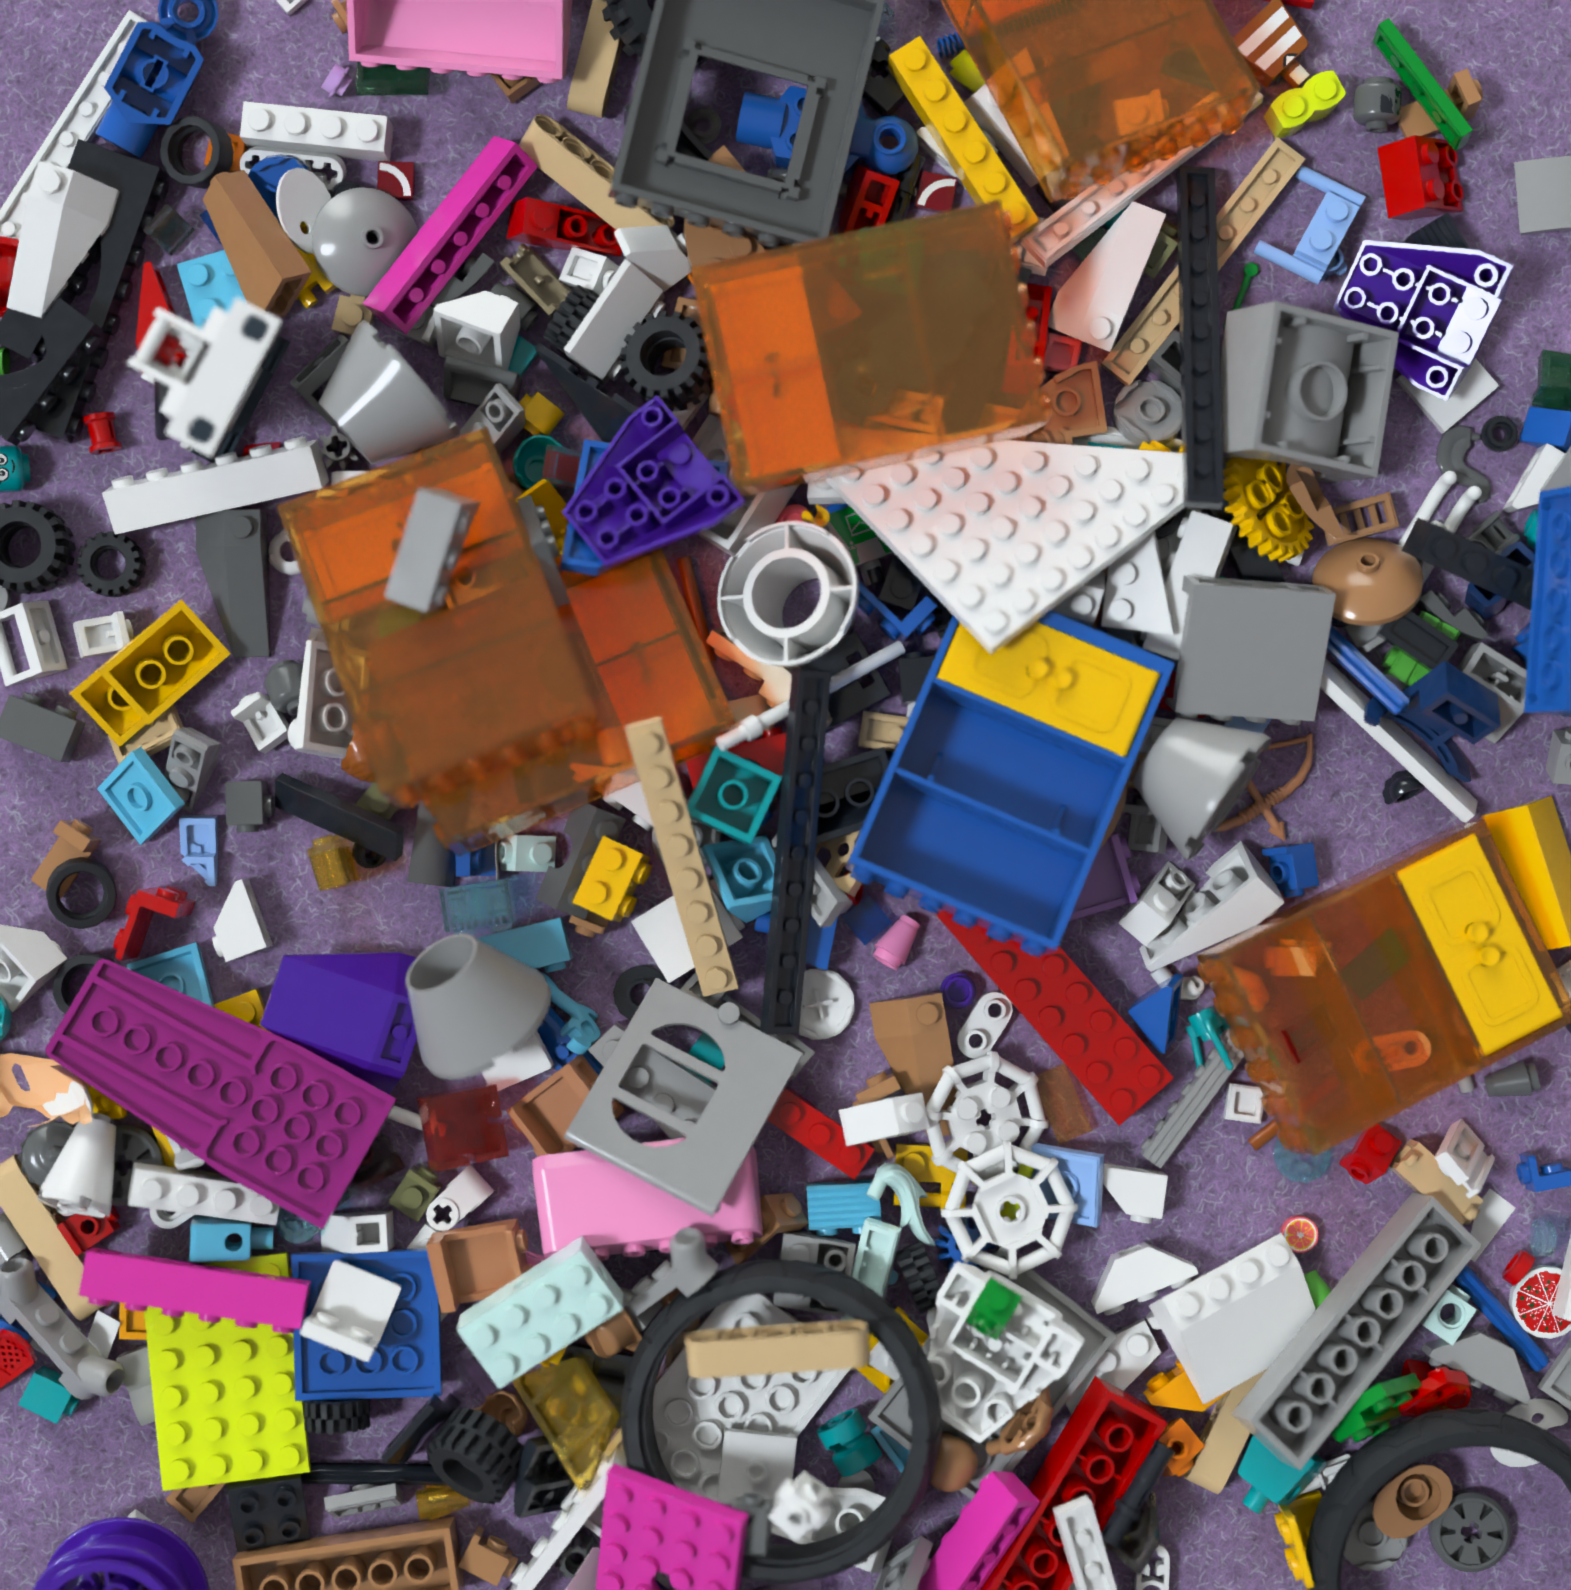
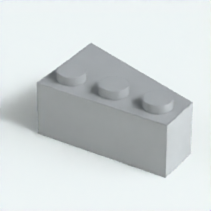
M419 488L384 597L426 613L437 611L438 606L442 607L449 592L447 584L458 564L460 552L481 502L441 488Z

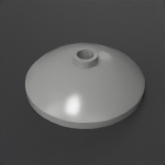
M353 188L337 194L320 210L313 226L312 248L320 270L332 284L349 294L368 297L416 236L418 230L409 211L393 196L373 188ZM368 232L376 235V244H370L366 240Z

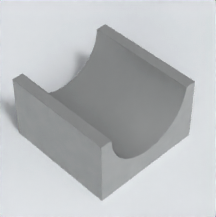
M1278 301L1227 312L1220 356L1223 458H1253L1295 464L1316 470V480L1324 483L1377 478L1399 333Z

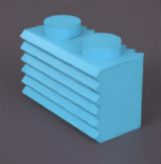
M873 1179L806 1183L809 1230H816L818 1236L837 1235L839 1228H852L854 1234H861L867 1217L881 1221L880 1200L876 1201L866 1195Z

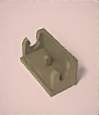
M523 243L518 246L519 251L514 257L506 256L500 262V265L510 279L530 300L537 304V307L551 321L555 311H558L561 302L565 301L566 296L572 290L559 280L556 273L530 246L527 247Z

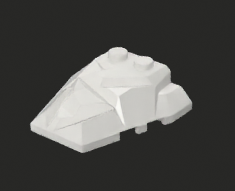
M957 1261L937 1294L935 1321L929 1336L931 1342L927 1358L937 1385L941 1419L981 1443L1013 1417L1016 1411L1023 1405L1035 1399L1051 1382L1057 1381L1063 1376L1085 1340L1072 1326L1063 1321V1315L1059 1310L996 1271L988 1270L985 1273L973 1265ZM990 1277L1022 1297L997 1341L990 1336L981 1334L966 1322L972 1306Z

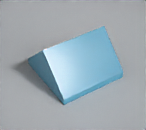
M767 835L754 837L750 845L732 840L707 844L702 847V852L725 906L730 913L743 922L748 923L771 910L775 854Z

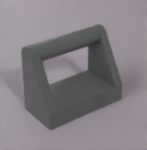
M342 333L333 339L290 381V384L331 426L335 427L334 422L311 394L334 373L349 343V340Z
M446 356L443 392L445 399L479 407L494 386L501 383L518 402L523 380L517 372Z

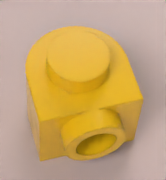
M539 392L534 393L532 397L525 394L519 402L525 411L526 425L523 428L533 436L541 434L549 436L565 415Z

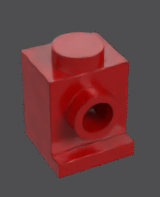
M112 1205L109 1217L105 1215L104 1218L74 1214L57 1225V1228L75 1255L78 1256L121 1228L118 1223L120 1216ZM86 1220H91L94 1223L95 1229L93 1232H90L84 1224Z

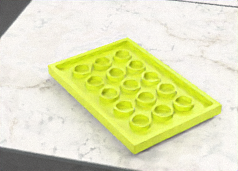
M288 1252L250 1256V1260L209 1261L199 1263L291 1278ZM148 1306L147 1311H144L162 1491L310 1472L307 1431L304 1430V1401H295L293 1334L272 1331V1325L258 1323L257 1328L240 1327L235 1325V1319L222 1317L219 1323L201 1321L198 1319L199 1314L185 1312L184 1317L167 1316L162 1314V1308Z

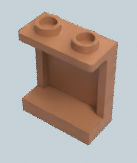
M577 1055L507 1110L512 1124L519 1132L524 1133L533 1145L534 1152L538 1157L571 1152L578 1147V1145L564 1139V1136L598 1078V1074L583 1055ZM618 1100L612 1102L613 1114L616 1119L625 1109Z
M518 1218L433 1232L426 1244L442 1314L455 1312L460 1303L485 1299L534 1267L533 1264L527 1263L525 1251H528V1238L524 1229L520 1230Z

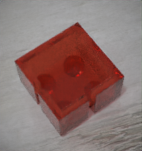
M483 1083L417 1097L429 1169L443 1171L471 1165L470 1161L480 1163L509 1156L504 1124L497 1122L488 1123L487 1117H502L496 1084Z

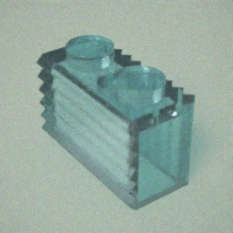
M513 878L439 889L445 932L454 931V934H468L472 936L477 935V927L490 926L491 932L512 929L511 922L520 920Z

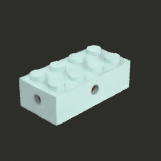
M581 1236L460 1314L457 1332L500 1389L623 1309L624 1293L585 1238Z

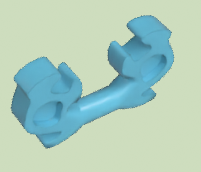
M542 973L551 989L550 1002H553L571 1017L561 1029V1036L568 1035L571 1038L566 1047L578 1055H583L600 1037V1030L594 1022L598 1018V1014L589 1007L575 1002L562 992L549 976Z

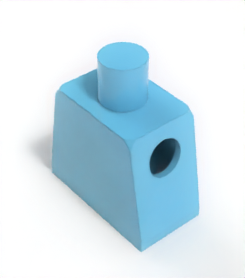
M194 1215L191 1223L190 1262L250 1260L251 1249H273L274 1227H252V1222ZM237 1233L242 1237V1240L238 1243H232L227 1239V1236Z

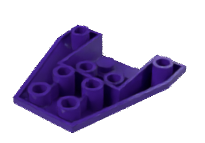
M1364 240L1333 308L1344 319L1398 332L1394 367L1414 386L1448 401L1473 365L1505 299L1514 265L1481 250Z
M656 395L627 418L562 513L606 567H610L715 527L743 506L746 501L724 474L720 475L685 434L678 419Z
M401 952L283 955L260 1025L271 1033L302 1046L390 1095L406 1071L417 1039L406 986V976L411 965L418 957Z

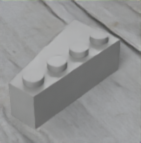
M618 1022L588 1049L603 1067L626 1030V1027ZM647 1046L641 1048L620 1084L627 1092L693 1126L698 1122L717 1088L714 1084L707 1082L683 1065ZM654 1120L671 1140L686 1138L681 1133Z

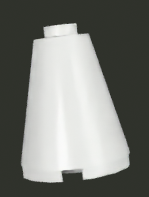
M93 1113L91 1122L87 1124L77 1123L42 1184L37 1200L54 1208L57 1207L59 1201V1205L68 1208L67 1212L104 1218L105 1215L110 1216L112 1209L116 1126L110 1123V1117Z

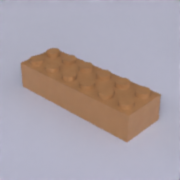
M455 1517L313 1537L299 1542L241 1551L232 1559L237 1590H465L463 1569L458 1567L461 1555Z

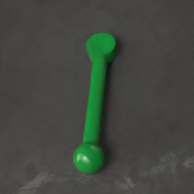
M1247 263L1243 268L1245 276L1232 311L1241 308L1250 280L1258 272V266L1255 263Z

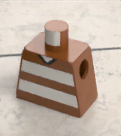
M1272 0L1223 49V51L1237 60L1236 66L1266 88L1282 76L1295 89L1300 87L1311 75L1298 61L1308 48V41L1280 0Z

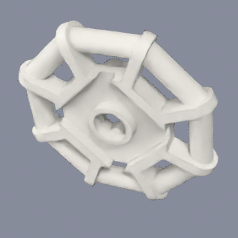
M988 1051L985 1056L952 1067L949 1065L942 1069L943 1075L925 1107L930 1126L926 1131L933 1154L931 1160L936 1166L941 1165L956 1174L959 1169L957 1165L961 1162V1159L955 1157L953 1152L959 1147L973 1153V1158L1002 1145L1003 1141L1014 1142L1019 1136L1020 1126H1029L1019 1147L1031 1151V1146L1038 1142L1044 1129L1049 1127V1120L1045 1118L1037 1086L1038 1077L1034 1072L1028 1073L1001 1058L998 1052ZM983 1072L982 1080L964 1085L961 1080L962 1078ZM999 1072L1016 1083L1009 1089H1005L994 1083L995 1073ZM954 1086L957 1092L954 1095L956 1099L953 1105H949L947 1110H941ZM1022 1092L1025 1094L1030 1117H1024L1020 1114L1017 1097ZM983 1109L991 1114V1120H989V1124L985 1127L982 1124L976 1123V1119L981 1117V1110ZM939 1120L947 1121L951 1139L946 1143L943 1139ZM1012 1160L1013 1172L1018 1171L1020 1163ZM1004 1162L996 1163L976 1174L985 1181L1004 1172ZM970 1179L973 1186H978Z
M1003 1141L1002 1145L966 1162L961 1160L957 1165L959 1169L945 1208L941 1209V1217H945L961 1251V1259L965 1263L972 1262L1007 1275L1009 1279H1017V1275L1053 1258L1059 1259L1061 1257V1249L1074 1213L1078 1211V1203H1074L1057 1166L1059 1162L1054 1157L1047 1158L1012 1145L1011 1141ZM1012 1160L1035 1168L1039 1172L1033 1179L1014 1173ZM1004 1162V1172L985 1181L976 1174L996 1163ZM1046 1177L1058 1204H1048L1039 1185ZM971 1179L979 1186L974 1196L972 1207L960 1208ZM1009 1200L1011 1204H1019L1020 1209L1015 1212L1017 1218L1014 1220H1010L1008 1216L1001 1217L1000 1211L1004 1209L1003 1203ZM1049 1213H1059L1048 1241L1042 1235L1044 1222ZM961 1217H973L981 1234L974 1243H972ZM1037 1240L1044 1246L1016 1259V1249ZM987 1242L994 1243L1007 1249L1008 1259L1006 1260L984 1252L981 1249Z

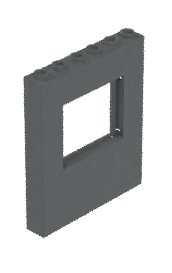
M655 0L608 197L615 198V203L622 207L635 209L637 205L651 208L653 215L662 218H672L673 215L687 218L686 223L695 227L708 228V224L723 228V234L731 237L743 238L744 234L758 238L757 242L764 246L778 248L779 244L790 246L793 248L792 252L800 256L814 257V254L820 255L826 248L885 0ZM698 55L808 86L784 183L675 152ZM668 156L673 157V158H675V159H674V160L668 159Z

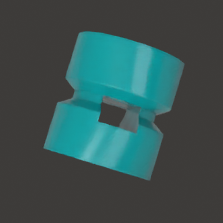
M857 1408L848 1409L821 1425L817 1430V1434L826 1450L834 1451L832 1461L841 1477H848L860 1472L873 1464L882 1455L874 1437L865 1434L867 1425Z

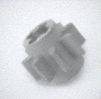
M332 426V434L328 437L319 436L320 440L324 442L323 449H320L322 457H329L326 467L330 470L337 463L340 464L343 471H348V463L352 460L360 463L361 460L356 456L355 446L335 426ZM339 441L347 446V448L342 450V456L340 457L332 452V450L337 448V442Z

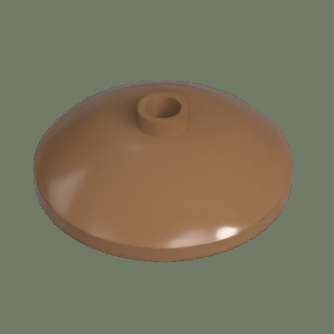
M1375 538L1355 539L1331 548L1320 558L1313 572L1312 585L1325 586L1336 594L1332 617L1353 625H1382L1403 617L1419 601L1423 590V572L1420 564L1414 556L1401 551L1403 547L1393 542Z

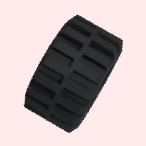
M660 311L658 318H655L652 314L646 316V323L640 325L637 322L633 326L635 330L633 335L627 333L624 339L628 345L627 348H621L620 356L625 361L620 364L621 370L626 375V381L645 402H649L658 395L671 412H673L674 406L683 411L688 409L687 404L690 402L697 405L701 402L698 397L702 393L708 396L712 389L709 387V383L716 382L717 373L713 370L714 367L718 366L715 346L695 320L689 316L685 318L680 312L674 311L672 317L668 311ZM673 348L686 349L684 361L675 372L665 376L654 375L656 362L664 352Z
M12 500L11 505L5 502L0 504V586L22 594H30V592L39 594L45 592L46 587L53 589L59 585L56 581L59 577L66 578L69 572L65 571V567L67 564L73 566L75 559L70 557V551H76L75 543L69 539V537L73 536L72 531L64 525L66 521L61 516L31 501ZM33 527L41 538L40 554L29 566L17 568L9 557L8 548L10 540L19 530Z
M458 1408L450 1414L426 1448V1453L428 1454L427 1459L432 1465V1469L454 1491L479 1503L495 1504V1502L499 1503L515 1482L524 1447L504 1424L492 1416L471 1408Z

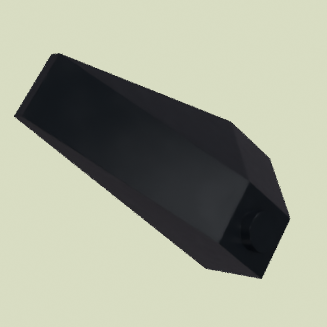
M538 343L535 347L537 354L601 442L611 443L627 418L635 413L638 408L616 393L613 397H610L608 395L609 391L591 376L583 378L579 375L580 371L574 365L541 343Z

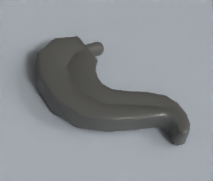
M1458 425L1443 433L1437 445L1436 463L1441 474L1447 471L1455 472L1457 475L1456 484L1467 488L1478 486L1482 494L1476 501L1483 503L1490 494L1489 481L1482 474L1467 467L1464 463V455L1471 447V441H1478L1481 436L1480 434L1471 433V428Z

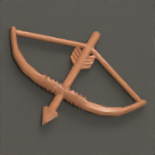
M1308 733L1304 737L1270 744L1268 750L1307 742L1306 757L1299 771L1284 786L1274 789V792L1271 791L1270 794H1266V797H1262L1251 780L1246 788L1255 801L1254 804H1250V807L1247 806L1246 809H1242V812L1239 811L1237 816L1224 820L1216 832H1224L1247 824L1248 821H1252L1251 819H1255L1256 816H1260L1259 814H1263L1271 826L1269 832L1286 842L1284 822H1278L1270 809L1275 804L1278 805L1279 802H1282L1283 799L1286 800L1303 783L1307 776L1313 757L1312 733Z

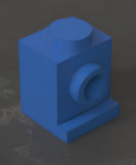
M1313 842L1262 849L1263 856L1269 857L1270 876L1277 885L1278 890H1283L1284 897L1305 895V888L1319 886Z

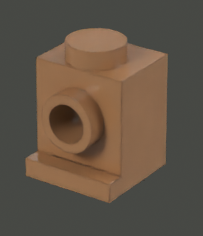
M478 1525L458 1567L497 1586L502 1576L509 1579L518 1558L512 1556L513 1551L508 1549L509 1545L507 1542L493 1535L486 1538L482 1535L485 1528Z

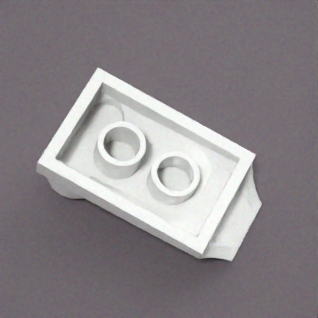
M311 627L309 637L306 640L298 715L288 728V740L291 746L301 753L330 758H344L354 733L352 730L353 721L366 717L371 652L360 650L345 634Z

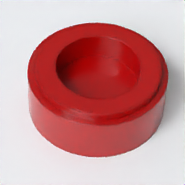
M1524 1249L1518 1251L1504 1268L1502 1278L1512 1286L1517 1285L1532 1267L1535 1257Z

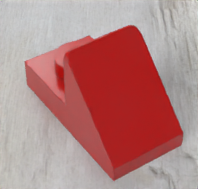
M1407 1359L1403 1365L1400 1377L1415 1373L1422 1387L1410 1393L1413 1397L1411 1401L1397 1408L1402 1416L1416 1417L1428 1412L1471 1386L1466 1372L1449 1370L1448 1367L1432 1370L1428 1362Z

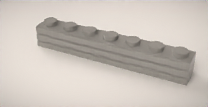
M1232 1026L1231 1029L1227 1028L1220 1037L1234 1065V1070L1254 1041L1235 1026ZM1215 1046L1207 1054L1209 1059L1204 1065L1200 1064L1193 1074L1195 1077L1192 1082H1187L1180 1091L1182 1095L1177 1102L1174 1100L1169 1105L1166 1117L1159 1119L1153 1128L1155 1132L1150 1138L1147 1136L1140 1145L1142 1156L1160 1169L1233 1072V1070L1226 1068Z

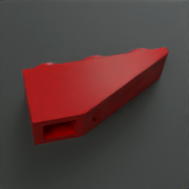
M530 197L511 203L506 239L540 247L563 250L579 248L601 255L617 257L622 255V249L614 234L616 229L595 213Z

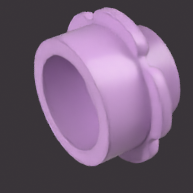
M336 63L321 86L322 89L330 93L328 97L332 98L335 93L342 97L352 81V78L347 75L350 70L348 66L344 69Z

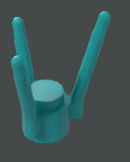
M1212 1005L1187 1017L1191 1025L1185 1029L1191 1039L1196 1067L1200 1064L1204 1065L1198 1038L1200 1036L1203 1042L1212 1039L1226 1068L1233 1070L1234 1065L1219 1037L1223 1033L1222 1030L1231 1029L1222 1011L1217 1013ZM1248 1050L1244 1058L1257 1073H1260L1262 1067Z

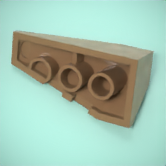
M933 991L869 1003L875 1039L905 1095L922 1092L926 1107L943 1075L942 1069L947 1065L950 1067L954 1066L942 993L940 991ZM954 1086L941 1110H947L949 1105H953L956 1099L954 1095L957 1092ZM939 1120L942 1135H950L947 1121Z

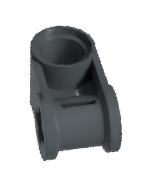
M1496 510L1480 522L1466 539L1500 554L1505 548L1516 543L1521 537L1518 533L1513 534L1499 518L1501 514Z

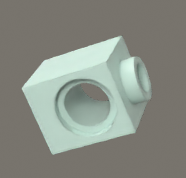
M1452 1284L1420 1321V1324L1453 1346L1477 1309L1467 1303L1471 1296ZM1447 1303H1453L1455 1307L1453 1316L1442 1320L1440 1317L1441 1308Z

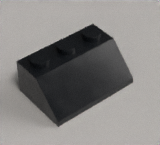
M884 747L823 765L816 844L862 830L889 767Z

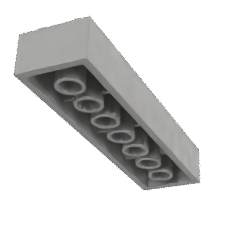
M1412 1192L1231 1414L1281 1462L1301 1470L1482 1245L1433 1196Z

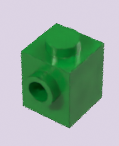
M990 1277L972 1306L966 1322L981 1334L990 1336L997 1341L1022 1297Z

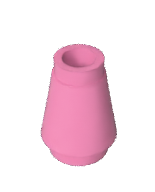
M902 914L900 919L874 945L876 950L873 953V957L893 970H897L901 964L905 965L920 925L912 918Z

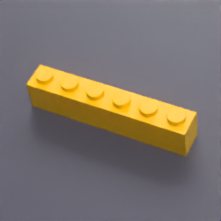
M918 36L890 54L887 68L1005 249L1036 228L1039 222L1038 217L922 38Z

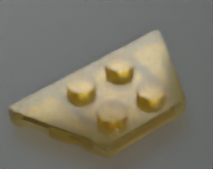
M574 1357L561 1361L558 1366L541 1367L536 1372L520 1375L512 1380V1383L578 1490L587 1491L593 1483L620 1415L585 1360Z

